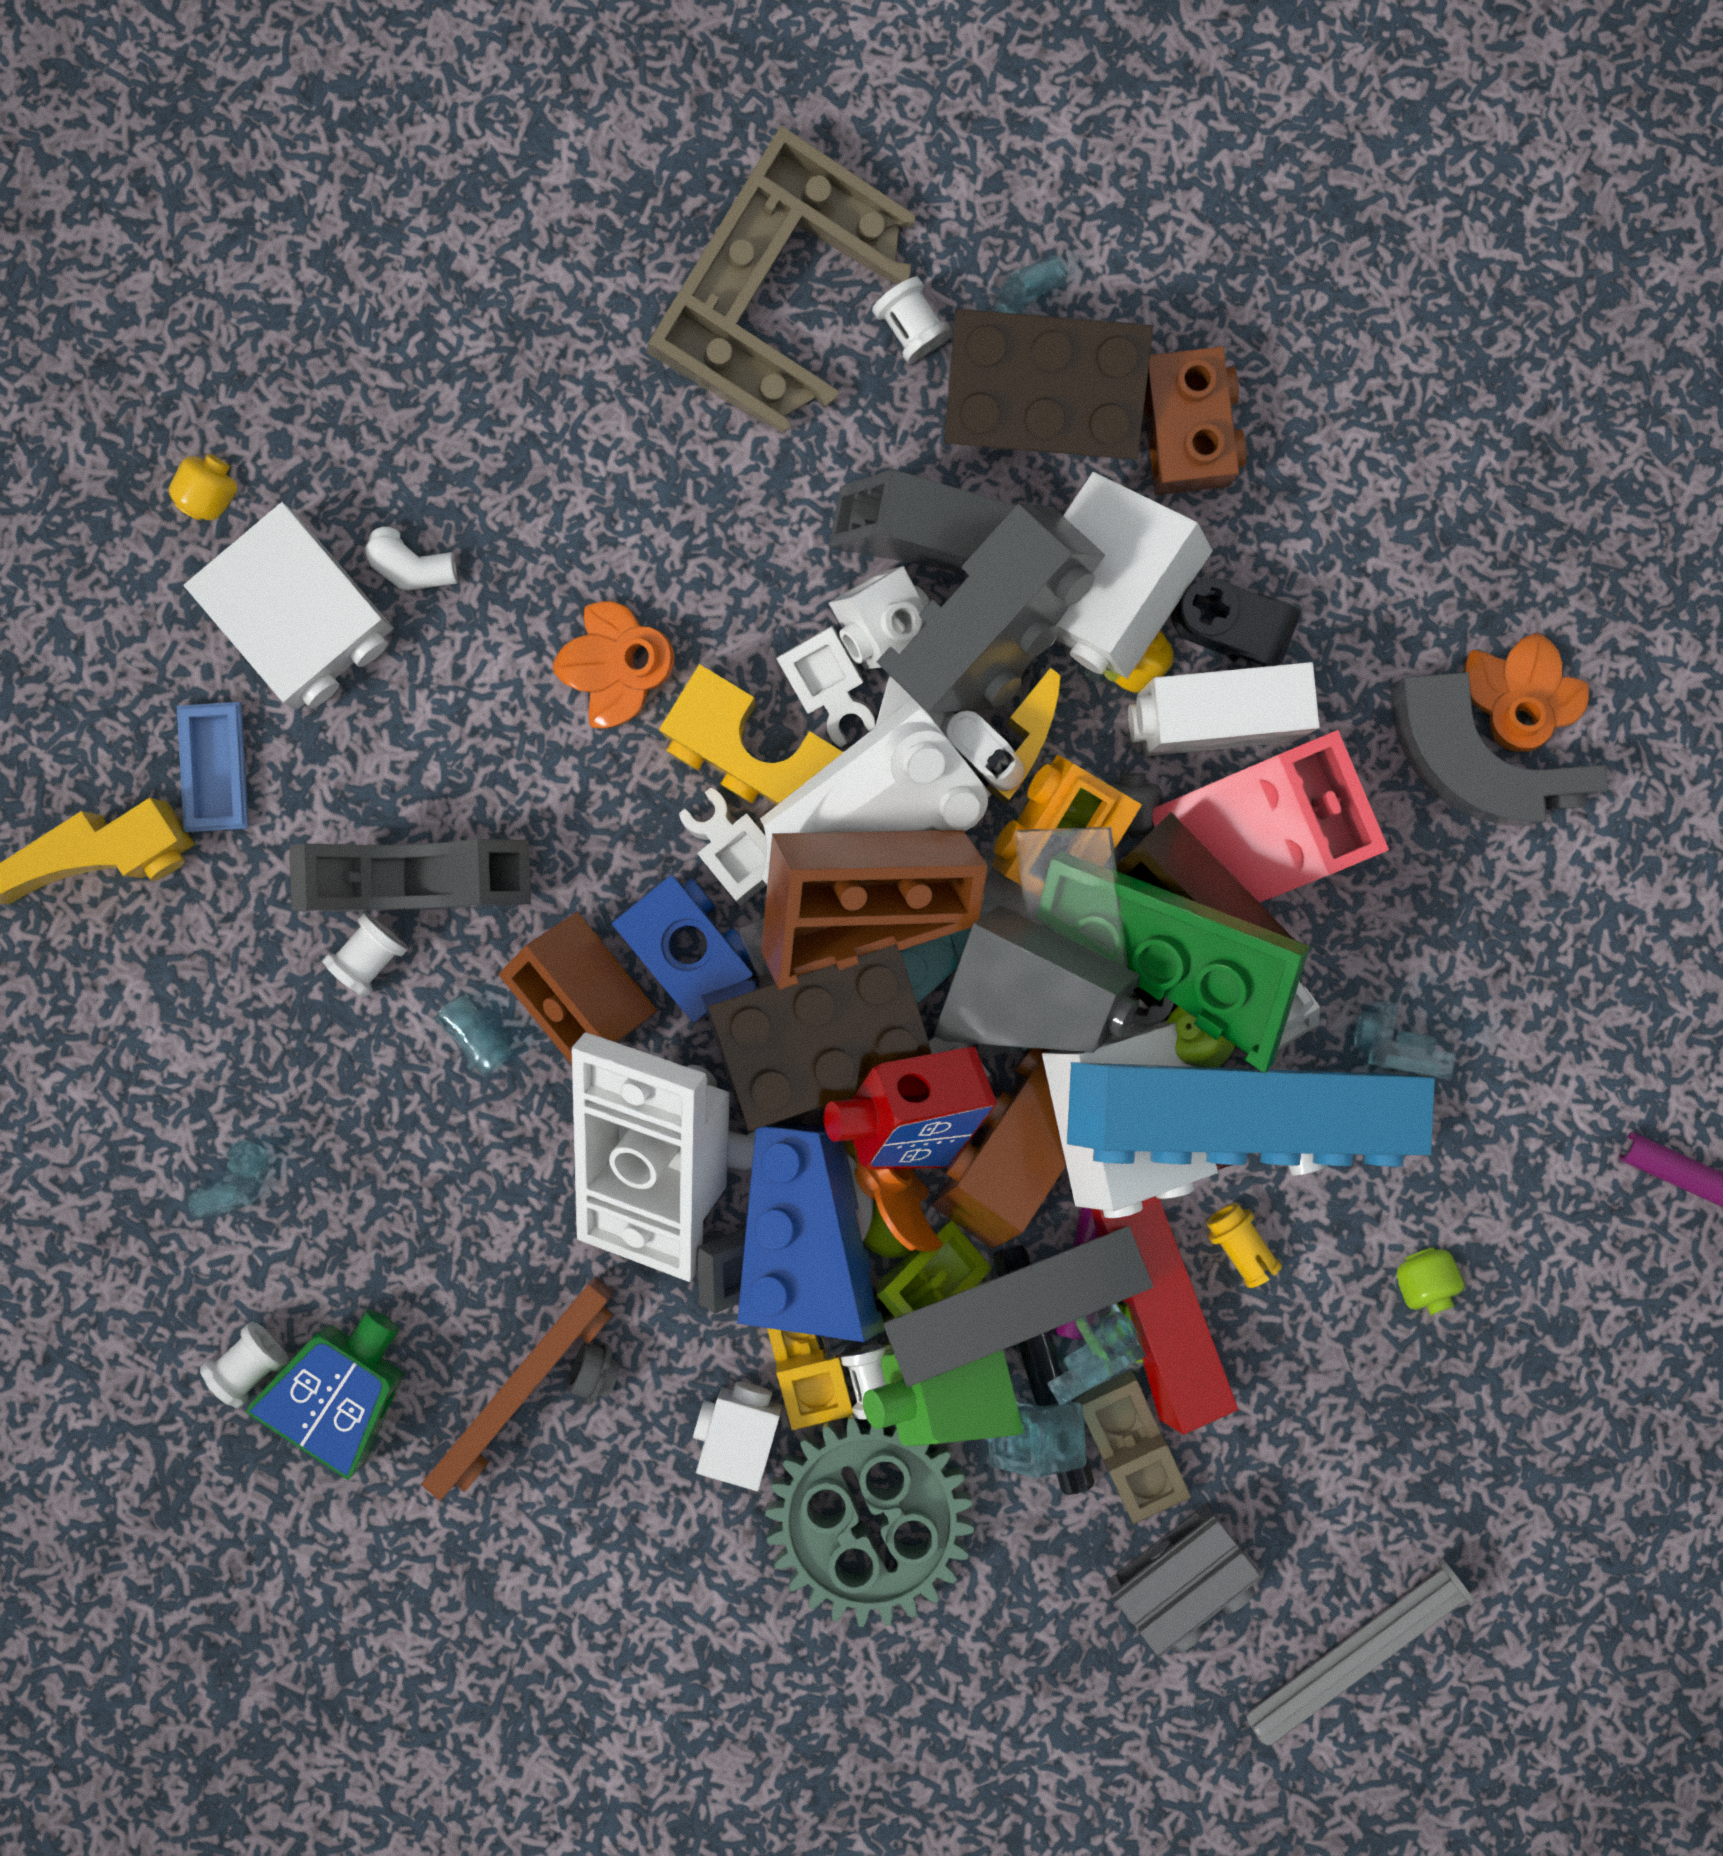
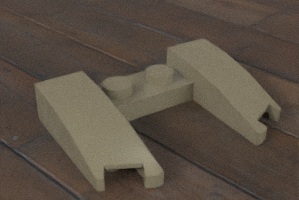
M781 125L649 340L646 353L750 416L781 433L786 432L790 429L791 425L785 416L814 398L825 408L834 402L840 391L737 325L797 226L896 285L909 279L911 264L896 262L899 228H912L915 224V215Z

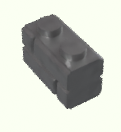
M1205 1503L1110 1577L1106 1583L1115 1602L1160 1658L1171 1649L1174 1653L1178 1654L1191 1648L1204 1634L1205 1629L1202 1624L1220 1610L1230 1614L1242 1608L1255 1594L1253 1585L1262 1577Z

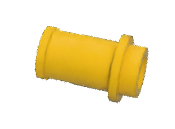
M1234 1202L1222 1207L1208 1218L1206 1224L1211 1230L1208 1238L1212 1244L1220 1243L1243 1277L1245 1285L1248 1288H1254L1270 1280L1264 1271L1268 1270L1271 1275L1275 1276L1281 1270L1282 1264L1274 1257L1251 1223L1254 1220L1252 1211L1250 1209H1242L1238 1202Z

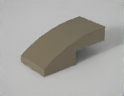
M1132 1370L1074 1396L1133 1524L1191 1498Z

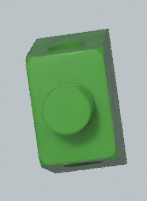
M892 1349L883 1354L881 1359V1367L886 1385L867 1390L863 1396V1409L870 1425L875 1429H882L896 1424L899 1440L904 1446L1007 1437L1024 1433L1004 1350L907 1387Z

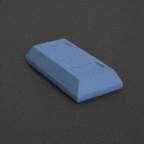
M229 702L177 706L184 832L249 829L242 703Z

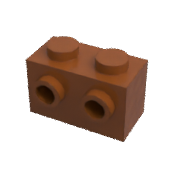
M1224 346L1150 355L1144 413L1154 495L1229 487L1239 475V468H1244L1246 465L1247 453L1244 432L1242 429L1234 430L1231 406L1238 403V376L1234 366L1226 367Z
M575 912L528 943L498 974L571 1065L572 1047L585 1032L620 1044L658 1011L646 997L638 983L628 975L606 948L599 935L589 927L578 912Z

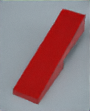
M1154 1196L1141 1201L1143 1209L1140 1212L1118 1218L1104 1217L1103 1210L1090 1208L1098 1237L1126 1226L1130 1227L1153 1284V1288L1127 1298L1123 1302L1127 1303L1159 1420L1185 1435L1238 1411V1406L1160 1198Z

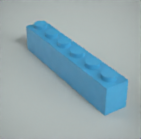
M1071 1062L1067 1144L1093 1149V1161L1115 1164H1133L1135 1161V1151L1151 1152V1162L1164 1164H1191L1192 1152H1206V1162L1226 1165H1246L1247 1153H1260V1163L1298 1166L1300 1165L1301 1154H1313V1163L1353 1166V1154H1364V1164L1402 1167L1404 1155H1431L1435 1078L1387 1073L1268 1069L1266 1073H1263L1259 1069Z

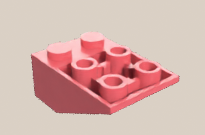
M1339 730L1153 808L1152 821L1154 827L1172 812L1259 903L1389 850Z

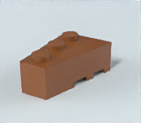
M965 831L772 833L761 952L778 990L799 984L797 976L834 964L837 965L839 970L859 964V956L895 944L900 951L971 928L973 923L980 919L988 865Z
M1028 1048L1014 1069L1022 1077L1010 1094L1001 1090L995 1097L997 1105L984 1120L985 1129L974 1144L968 1142L951 1162L946 1171L950 1178L930 1205L991 1249L1024 1232L1066 1166L1042 1053L1054 1049Z

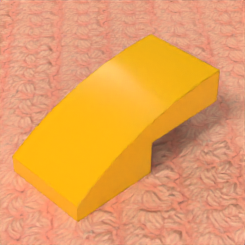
M1052 668L1047 671L1006 723V725L1025 739L1015 752L1023 763L1025 772L1020 784L1011 790L1002 791L997 790L990 784L987 786V790L1004 804L1011 799L1026 778L1040 753L1050 729L1058 700L1061 675Z
M767 1328L776 1360V1373L791 1430L845 1418L853 1414L849 1389L839 1355L835 1356L832 1360L826 1361L822 1353L824 1350L820 1351L815 1335Z

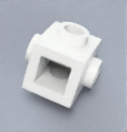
M904 566L876 573L830 601L829 605L842 627L839 634L846 652L855 662L861 663L866 670L881 668L876 661L890 646L899 654L927 624L919 616V613L927 606L930 600L921 588L913 585Z

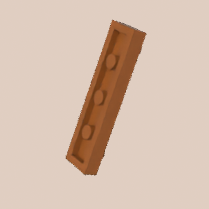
M596 1276L589 1282L420 1484L439 1501L444 1498L454 1484L463 1492L469 1488L490 1462L480 1454L576 1338L579 1336L589 1344L611 1318L613 1313L604 1305L614 1294L613 1290Z

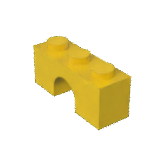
M699 664L659 728L663 736L671 740L666 751L686 765L699 771L705 761L726 774L720 785L735 795L753 804L759 794L775 805H778L843 753V751L809 731L799 749L790 758L777 763H766L755 759L745 750L742 737L744 726L757 706L755 698Z

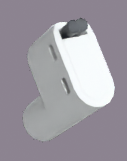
M963 711L950 719L946 729L947 738L976 774L982 776L997 790H1011L1020 784L1025 772L1023 763L1009 743L982 717L972 711Z

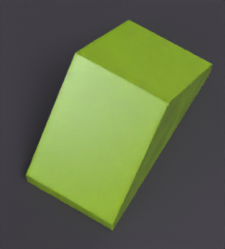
M952 1220L935 1233L943 1243V1247L931 1252L915 1249L876 1282V1295L895 1318L978 1285L992 1269Z

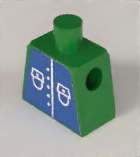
M373 1310L365 1312L350 1337L330 1324L318 1332L250 1404L246 1413L349 1480L367 1460L404 1375V1372L382 1358L400 1331L399 1327L386 1316Z

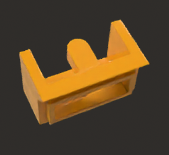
M1057 754L1051 765H1044L1034 776L1027 794L1030 800L1018 820L1010 821L999 834L994 846L996 856L991 865L1007 878L1042 897L1046 880L1030 872L1080 788L1085 789L1102 801L1086 828L1079 830L1073 836L1068 851L1073 855L1105 866L1142 804Z

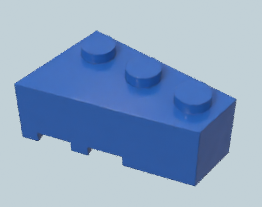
M780 1121L763 1126L755 1131L737 1324L866 1342L885 1331L881 1310L877 1311L869 1271L872 1270L868 1249L864 1250L858 1225L855 1210L859 1209L845 1142L831 1141L823 1126Z

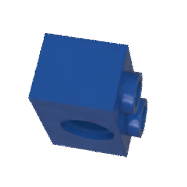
M671 874L611 924L694 1024L707 1015L701 995L751 979L756 973L748 963L756 957V954L733 927L723 934L707 914L716 906L693 878L682 884L676 876ZM686 927L700 929L707 940L705 955L693 964H686L680 961L673 950L675 936Z

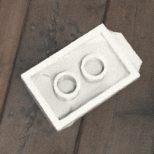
M911 698L760 818L764 825L766 839L765 863L761 878L767 885L772 833L967 831L974 827L984 816L988 806V797L991 796V793L929 714Z

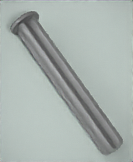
M1443 1558L1437 1562L1441 1569L1248 1711L1246 1717L1249 1725L1264 1744L1272 1745L1465 1601L1470 1606L1476 1603Z

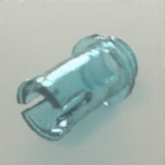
M466 993L456 997L434 1017L436 1023L443 1027L470 1061L466 1066L470 1071L477 1069L485 1077L500 1067L513 1054V1051L507 1045L510 1041L507 1034L499 1036L472 1004Z

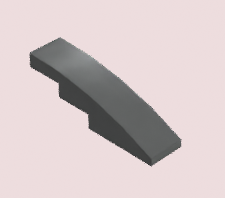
M1126 1226L888 1320L883 1325L906 1386L910 1387L1153 1288V1284L1129 1226Z

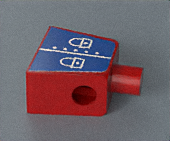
M965 1047L881 1063L875 1066L852 1099L831 1101L826 1105L824 1125L831 1141L853 1140L860 1163L868 1170L949 1167L997 1105V1101L976 1048Z

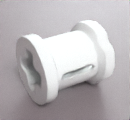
M917 276L911 277L893 287L872 308L876 318L879 320L885 319L903 345L904 350L902 354L908 364L917 362L943 345L953 335V330L949 323H941L922 294L924 284Z
M364 912L358 919L361 927L337 954L328 953L322 962L344 985L357 994L367 997L373 990L371 981L394 955L402 957L409 948L382 922L371 914Z
M249 1322L241 1329L242 1338L218 1360L209 1359L200 1367V1373L214 1395L223 1403L237 1409L249 1400L248 1392L271 1370L279 1372L289 1363L287 1353L261 1325L255 1322Z
M878 1341L872 1342L839 1355L841 1365L849 1367L857 1403L852 1408L856 1419H867L863 1409L864 1393L867 1390L886 1385L881 1367V1359L883 1354L892 1350L890 1341L885 1345L879 1344Z

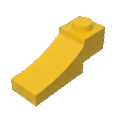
M149 797L109 824L106 823L102 815L80 811L0 863V904L9 905L45 885L73 875L96 870L118 868L123 876L135 878L148 876L150 881H156L180 868L185 863L181 853L194 846L195 843L189 833L184 832L183 824L169 802Z

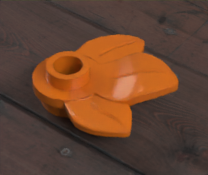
M602 601L585 606L584 622L588 634L574 638L565 644L558 652L553 662L552 670L564 684L582 692H590L589 725L593 728L607 729L627 723L639 715L648 690L659 687L668 679L673 670L675 658L671 642L661 631L641 626L628 607L612 601ZM644 646L648 651V662L643 668L637 669L633 663V655L639 647Z
M1534 633L1521 639L1509 652L1506 660L1482 651L1472 650L1465 661L1464 673L1469 672L1471 702L1490 715L1489 723L1494 739L1500 746L1510 751L1529 752L1540 748L1552 736L1554 729L1573 725L1583 715L1589 701V684L1580 679L1562 677L1563 663L1559 650L1543 634ZM1515 711L1528 713L1533 720V725H1524L1519 722Z
M856 1152L857 1168L854 1170L855 1179L861 1190L870 1199L876 1201L878 1210L892 1235L911 1251L917 1249L918 1251L931 1252L943 1247V1243L936 1236L923 1214L920 1203L929 1195V1189L912 1169L868 1170L861 1165Z

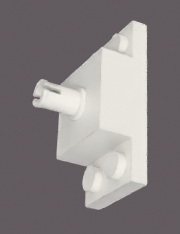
M585 1032L572 1047L577 1240L691 1282L698 1272L697 1246L703 1244V1220L727 1186L730 1092L717 1088V1081L714 1076L701 1066L688 1065L685 1067Z

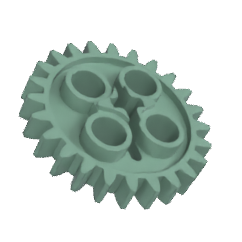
M853 1413L848 1415L847 1431L839 1433L830 1421L823 1423L824 1441L820 1444L807 1434L801 1436L800 1445L805 1454L804 1459L788 1453L783 1457L782 1465L792 1478L773 1477L770 1489L785 1499L769 1502L766 1506V1517L783 1522L767 1531L766 1539L768 1544L786 1545L775 1556L774 1566L776 1569L795 1566L796 1569L789 1579V1590L793 1592L809 1584L812 1588L808 1607L813 1610L826 1598L831 1600L833 1621L837 1622L844 1614L846 1608L850 1607L856 1610L858 1626L864 1627L869 1611L878 1609L883 1622L888 1626L892 1623V1607L901 1604L909 1616L914 1618L917 1616L915 1600L917 1595L921 1593L935 1604L939 1601L938 1589L934 1582L936 1578L953 1584L957 1581L956 1570L948 1559H968V1546L955 1537L974 1533L973 1520L956 1513L973 1506L971 1493L952 1491L965 1480L962 1467L943 1470V1467L951 1457L950 1449L947 1445L939 1447L931 1453L927 1450L929 1445L904 1446L899 1440L896 1424L892 1431L884 1428L875 1429L871 1425L869 1428H861L858 1419L854 1417ZM880 1462H892L900 1468L903 1476L893 1487L879 1488L873 1485L867 1478L870 1468ZM846 1466L854 1470L870 1512L873 1515L881 1514V1536L898 1563L895 1569H888L869 1525L866 1522L856 1525L859 1522V1505L851 1486L842 1474V1469ZM825 1489L833 1490L840 1494L845 1504L836 1514L829 1516L821 1515L814 1511L809 1503L812 1495ZM911 1520L920 1521L928 1527L930 1534L919 1545H904L894 1535L897 1528L904 1522ZM849 1549H861L870 1556L872 1562L863 1572L849 1573L843 1570L837 1563L839 1555Z

